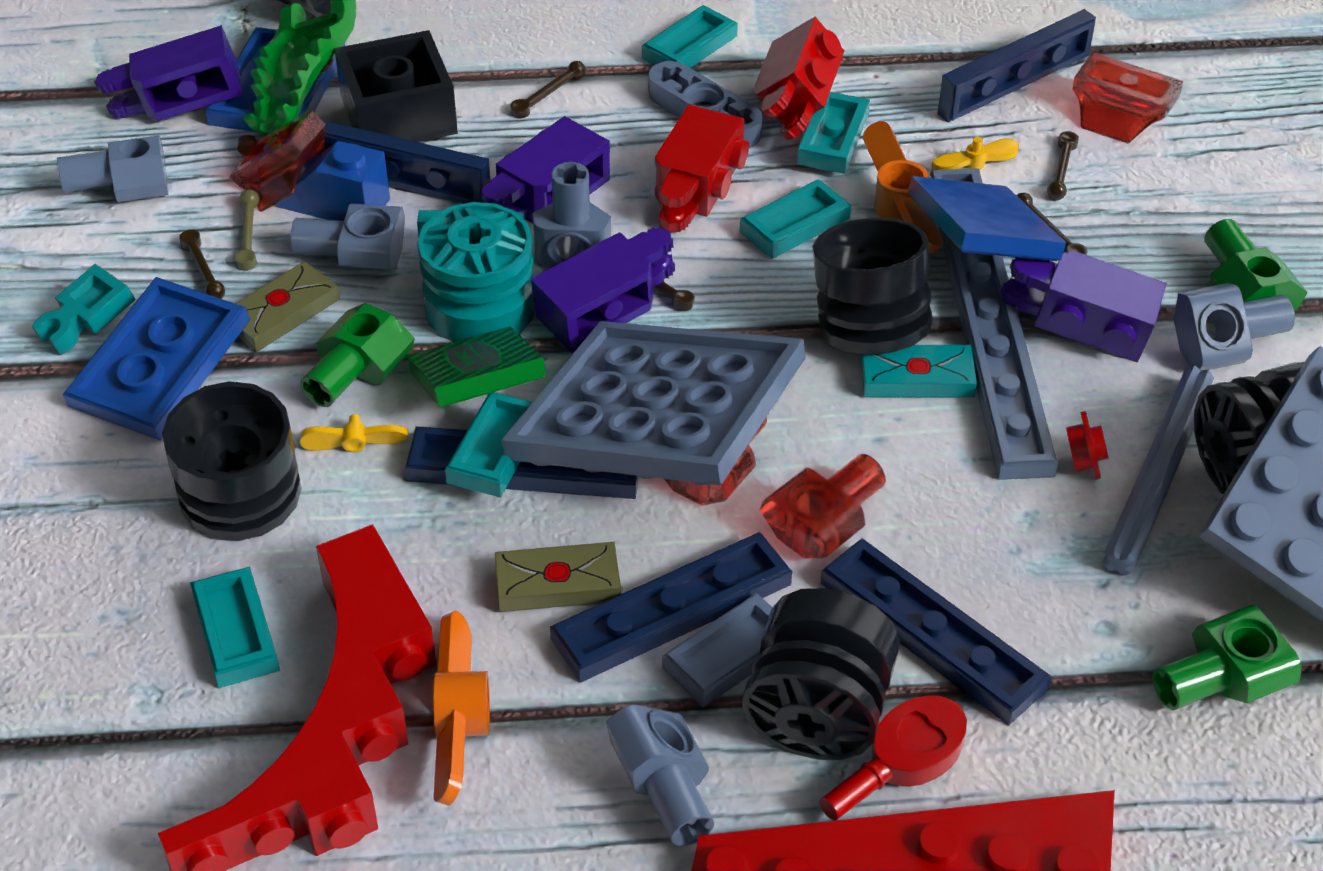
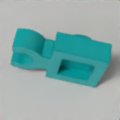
M94 264L55 297L60 308L41 315L35 320L32 328L42 342L45 343L49 340L56 352L62 355L76 345L79 333L85 328L96 335L136 299L126 284L97 264Z

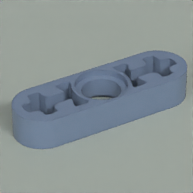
M660 62L649 70V97L659 106L680 118L688 104L694 105L701 102L715 104L714 106L702 108L744 118L743 139L749 141V148L759 143L762 131V113L754 105L680 62Z

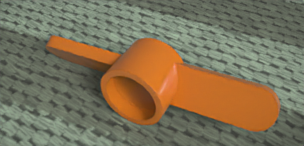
M875 122L868 126L863 133V141L878 171L874 203L875 211L881 218L898 219L919 227L926 233L929 242V253H936L943 244L939 231L932 219L908 194L911 177L929 178L928 173L918 163L906 159L892 128L887 122Z
M458 611L448 613L441 618L438 672L434 676L433 693L434 726L437 737L433 797L435 802L450 806L455 801L462 785L465 737L489 736L490 732L488 671H471L472 634L466 619Z

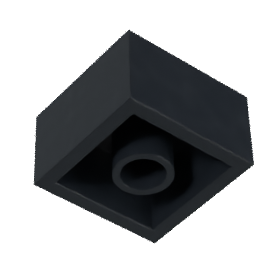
M430 30L334 48L340 95L352 127L415 142L432 141L440 137L458 134L454 86Z

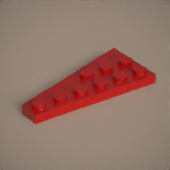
M1115 790L699 835L691 871H1111Z

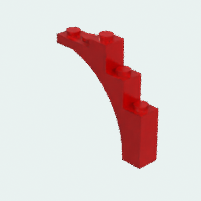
M373 524L316 546L323 586L337 614L335 652L328 678L313 711L297 736L279 758L246 789L225 805L158 833L170 871H227L260 855L278 853L288 847L291 842L307 836L315 855L318 856L334 848L341 849L352 846L365 835L378 830L372 791L359 765L368 761L382 760L391 755L395 750L409 745L403 706L391 684L399 680L412 679L422 671L437 664L432 626Z

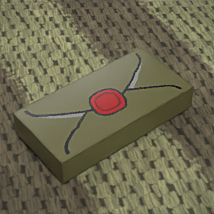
M301 262L235 303L246 307L250 317V321L237 338L257 353L340 300L338 285L307 262Z
M615 541L495 552L500 612L597 604L621 595Z

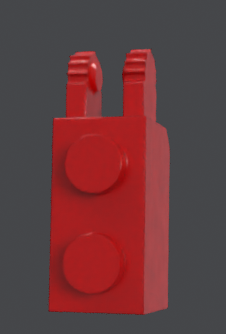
M816 16L772 41L752 91L763 104L760 109L768 119L775 117L782 125L780 132L787 140L795 139L803 133L809 125L808 122L811 121L812 115L825 108L845 52L837 36L832 31L827 30Z
M688 104L655 155V197L660 205H663L659 214L660 227L670 232H681L688 227V224H691L696 214L707 217L718 199L723 200L726 197L730 188L732 174L735 169L741 170L744 167L748 157L749 141L743 139L744 118Z

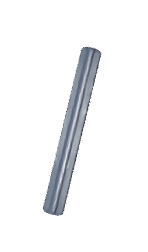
M1190 366L1184 370L1106 547L1103 564L1109 571L1116 570L1121 575H1128L1135 570L1193 433L1194 409L1198 395L1208 385H1212L1214 380L1209 370L1201 371L1196 366Z

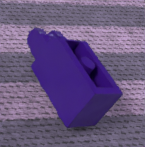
M222 25L130 53L129 63L102 71L94 80L97 89L102 94L118 92L131 87L135 88L109 99L110 101L106 107L114 119L125 118V116H132L146 111L149 119L160 121L242 95L239 65Z
M564 116L496 163V177L491 179L489 184H485V187H482L481 198L484 203H494L515 212H524V220L526 219L533 223L532 213L553 203L552 171L557 165L564 162H576L584 165L589 172V195L610 180V140Z
M653 227V229L641 232L630 239H627L621 232H618L531 278L536 317L573 353L600 321L628 323L650 311L654 299L653 287L664 282L665 278L669 279V276H673V272H675V262H673L672 254H667L671 252V248H674L671 232L661 227Z
M1076 251L1063 253L1062 259L1058 260V263L1049 260L1018 257L1012 259L1009 269H1011V277H1014V279L1010 278L1006 283H1003L1001 289L1002 301H1005L1006 304L1012 307H1017L1018 310L1036 315L1037 319L1034 326L1135 362L1139 361L1156 324L1167 285L1166 282Z

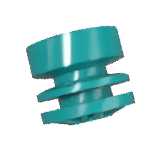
M471 202L454 205L434 214L421 227L417 246L420 257V270L423 277L424 309L429 325L441 337L453 342L509 326L518 334L521 333L533 320L535 312L531 278L534 277L532 273L534 264L532 254L533 239L528 223L514 210L501 205Z

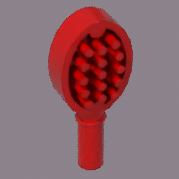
M942 696L912 698L893 708L878 725L876 738L872 744V759L869 762H863L859 770L819 799L822 811L828 818L836 821L874 791L881 790L886 782L893 785L911 787L935 780L947 772L958 760L964 746L967 728V718L964 710L955 701Z

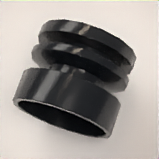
M874 217L851 220L835 225L817 237L812 247L817 288L820 290L817 295V305L819 309V329L822 339L832 347L848 353L875 355L892 353L911 347L928 335L933 321L930 308L932 301L931 291L927 283L930 276L929 242L923 230L912 223L902 220Z
M1294 362L1264 370L1256 377L1234 378L1231 382L1208 385L1198 395L1194 409V434L1197 447L1209 478L1221 494L1224 495L1305 362Z
M228 381L208 385L185 396L168 414L162 432L165 452L171 475L174 479L181 513L195 530L214 539L241 541L263 536L285 522L297 507L302 487L287 410L272 392L251 383Z
M807 588L782 596L770 611L761 639L760 655L754 660L751 678L747 681L743 693L742 710L751 727L768 742L792 754L816 760H844L863 754L875 741L879 718L884 708L885 691L890 686L898 656L900 638L893 622L875 605L851 593L829 588Z

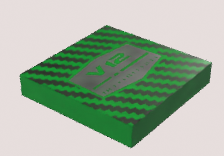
M511 326L407 355L411 374L435 403L441 407L538 380L546 376L543 357Z

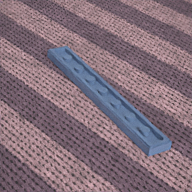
M977 168L929 171V178L983 183L980 170ZM938 227L943 240L942 246L966 345H971L977 381L976 388L998 480L1055 477L1058 462L1017 308L1002 301L1001 289L1003 283L1009 280L1003 256L961 252Z

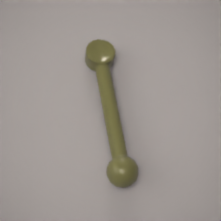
M250 189L244 190L239 197L240 204L244 207L241 250L235 254L234 258L237 268L242 271L251 270L257 265L256 256L252 250L254 208L259 204L260 198L256 191Z

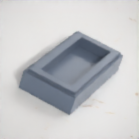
M755 593L662 655V669L704 708L751 675L754 660L760 655L761 639L773 607L759 594Z

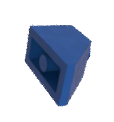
M337 141L297 170L275 199L276 206L326 220L338 221L345 220L350 203L386 206L390 200L385 153L384 151L357 144Z

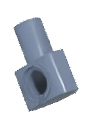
M159 135L108 142L107 151L57 157L58 173L63 192L113 186L117 202L169 195L165 156Z
M564 162L553 169V203L532 213L534 252L536 262L542 268L554 267L592 245L611 237V216L590 203L589 172L580 163Z
M350 203L344 221L295 218L291 228L292 252L301 255L338 257V266L397 269L403 249L405 225L403 207Z
M1225 283L1178 293L1173 320L1180 352L1189 366H1196L1202 371L1245 363L1252 356L1251 339L1289 332L1294 326L1295 314L1291 301L1285 295L1243 302L1238 286ZM1208 316L1214 321L1216 326L1214 340L1206 331Z
M629 705L620 709L606 721L610 742L637 794L649 795L674 845L688 846L698 842L699 835H708L715 823L696 788L708 773L709 766L682 715L642 705Z

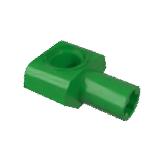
M1223 219L1213 224L1207 230L1204 242L1221 264L1210 273L1211 286L1225 283L1234 284L1240 289L1243 302L1285 295L1291 301L1294 310L1302 304L1308 292L1280 257L1266 247L1256 248L1236 221Z
M367 303L349 309L315 343L322 359L301 380L302 391L318 406L330 407L356 378L371 384L380 385L413 349L415 338L389 312Z
M1252 604L1198 625L1192 632L1198 653L1157 668L1153 673L1154 688L1159 699L1168 709L1177 710L1219 692L1226 698L1250 703L1300 682L1301 662L1295 650L1264 613Z

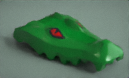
M330 0L331 12L310 20H306L305 10L299 3L281 8L279 27L276 34L268 44L259 48L260 57L254 58L258 68L251 70V75L255 81L254 84H251V89L257 96V101L253 103L255 115L249 113L244 115L243 118L254 132L260 135L284 134L293 129L303 101L317 76L327 71L333 64L335 58L334 48L341 47L354 29L356 0Z

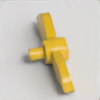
M976 136L973 138L972 144L967 146L966 151L943 154L934 158L932 169H960L966 166L968 169L977 168L980 170L984 167L985 162L1014 159L1018 154L1019 144L1016 140L1005 138L982 145L983 139Z
M352 414L349 416V422L343 428L315 426L303 429L300 433L299 443L304 449L310 451L328 450L343 446L346 451L360 452L365 448L366 443L396 444L404 442L408 439L409 432L408 428L398 425L365 427L364 424L360 423V416Z

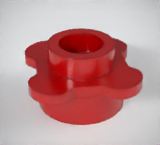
M1083 411L1080 412L1082 424L1066 427L1076 472L1093 468L1095 479H1100L1101 474L1098 461L1109 459L1101 425L1090 428L1087 413Z

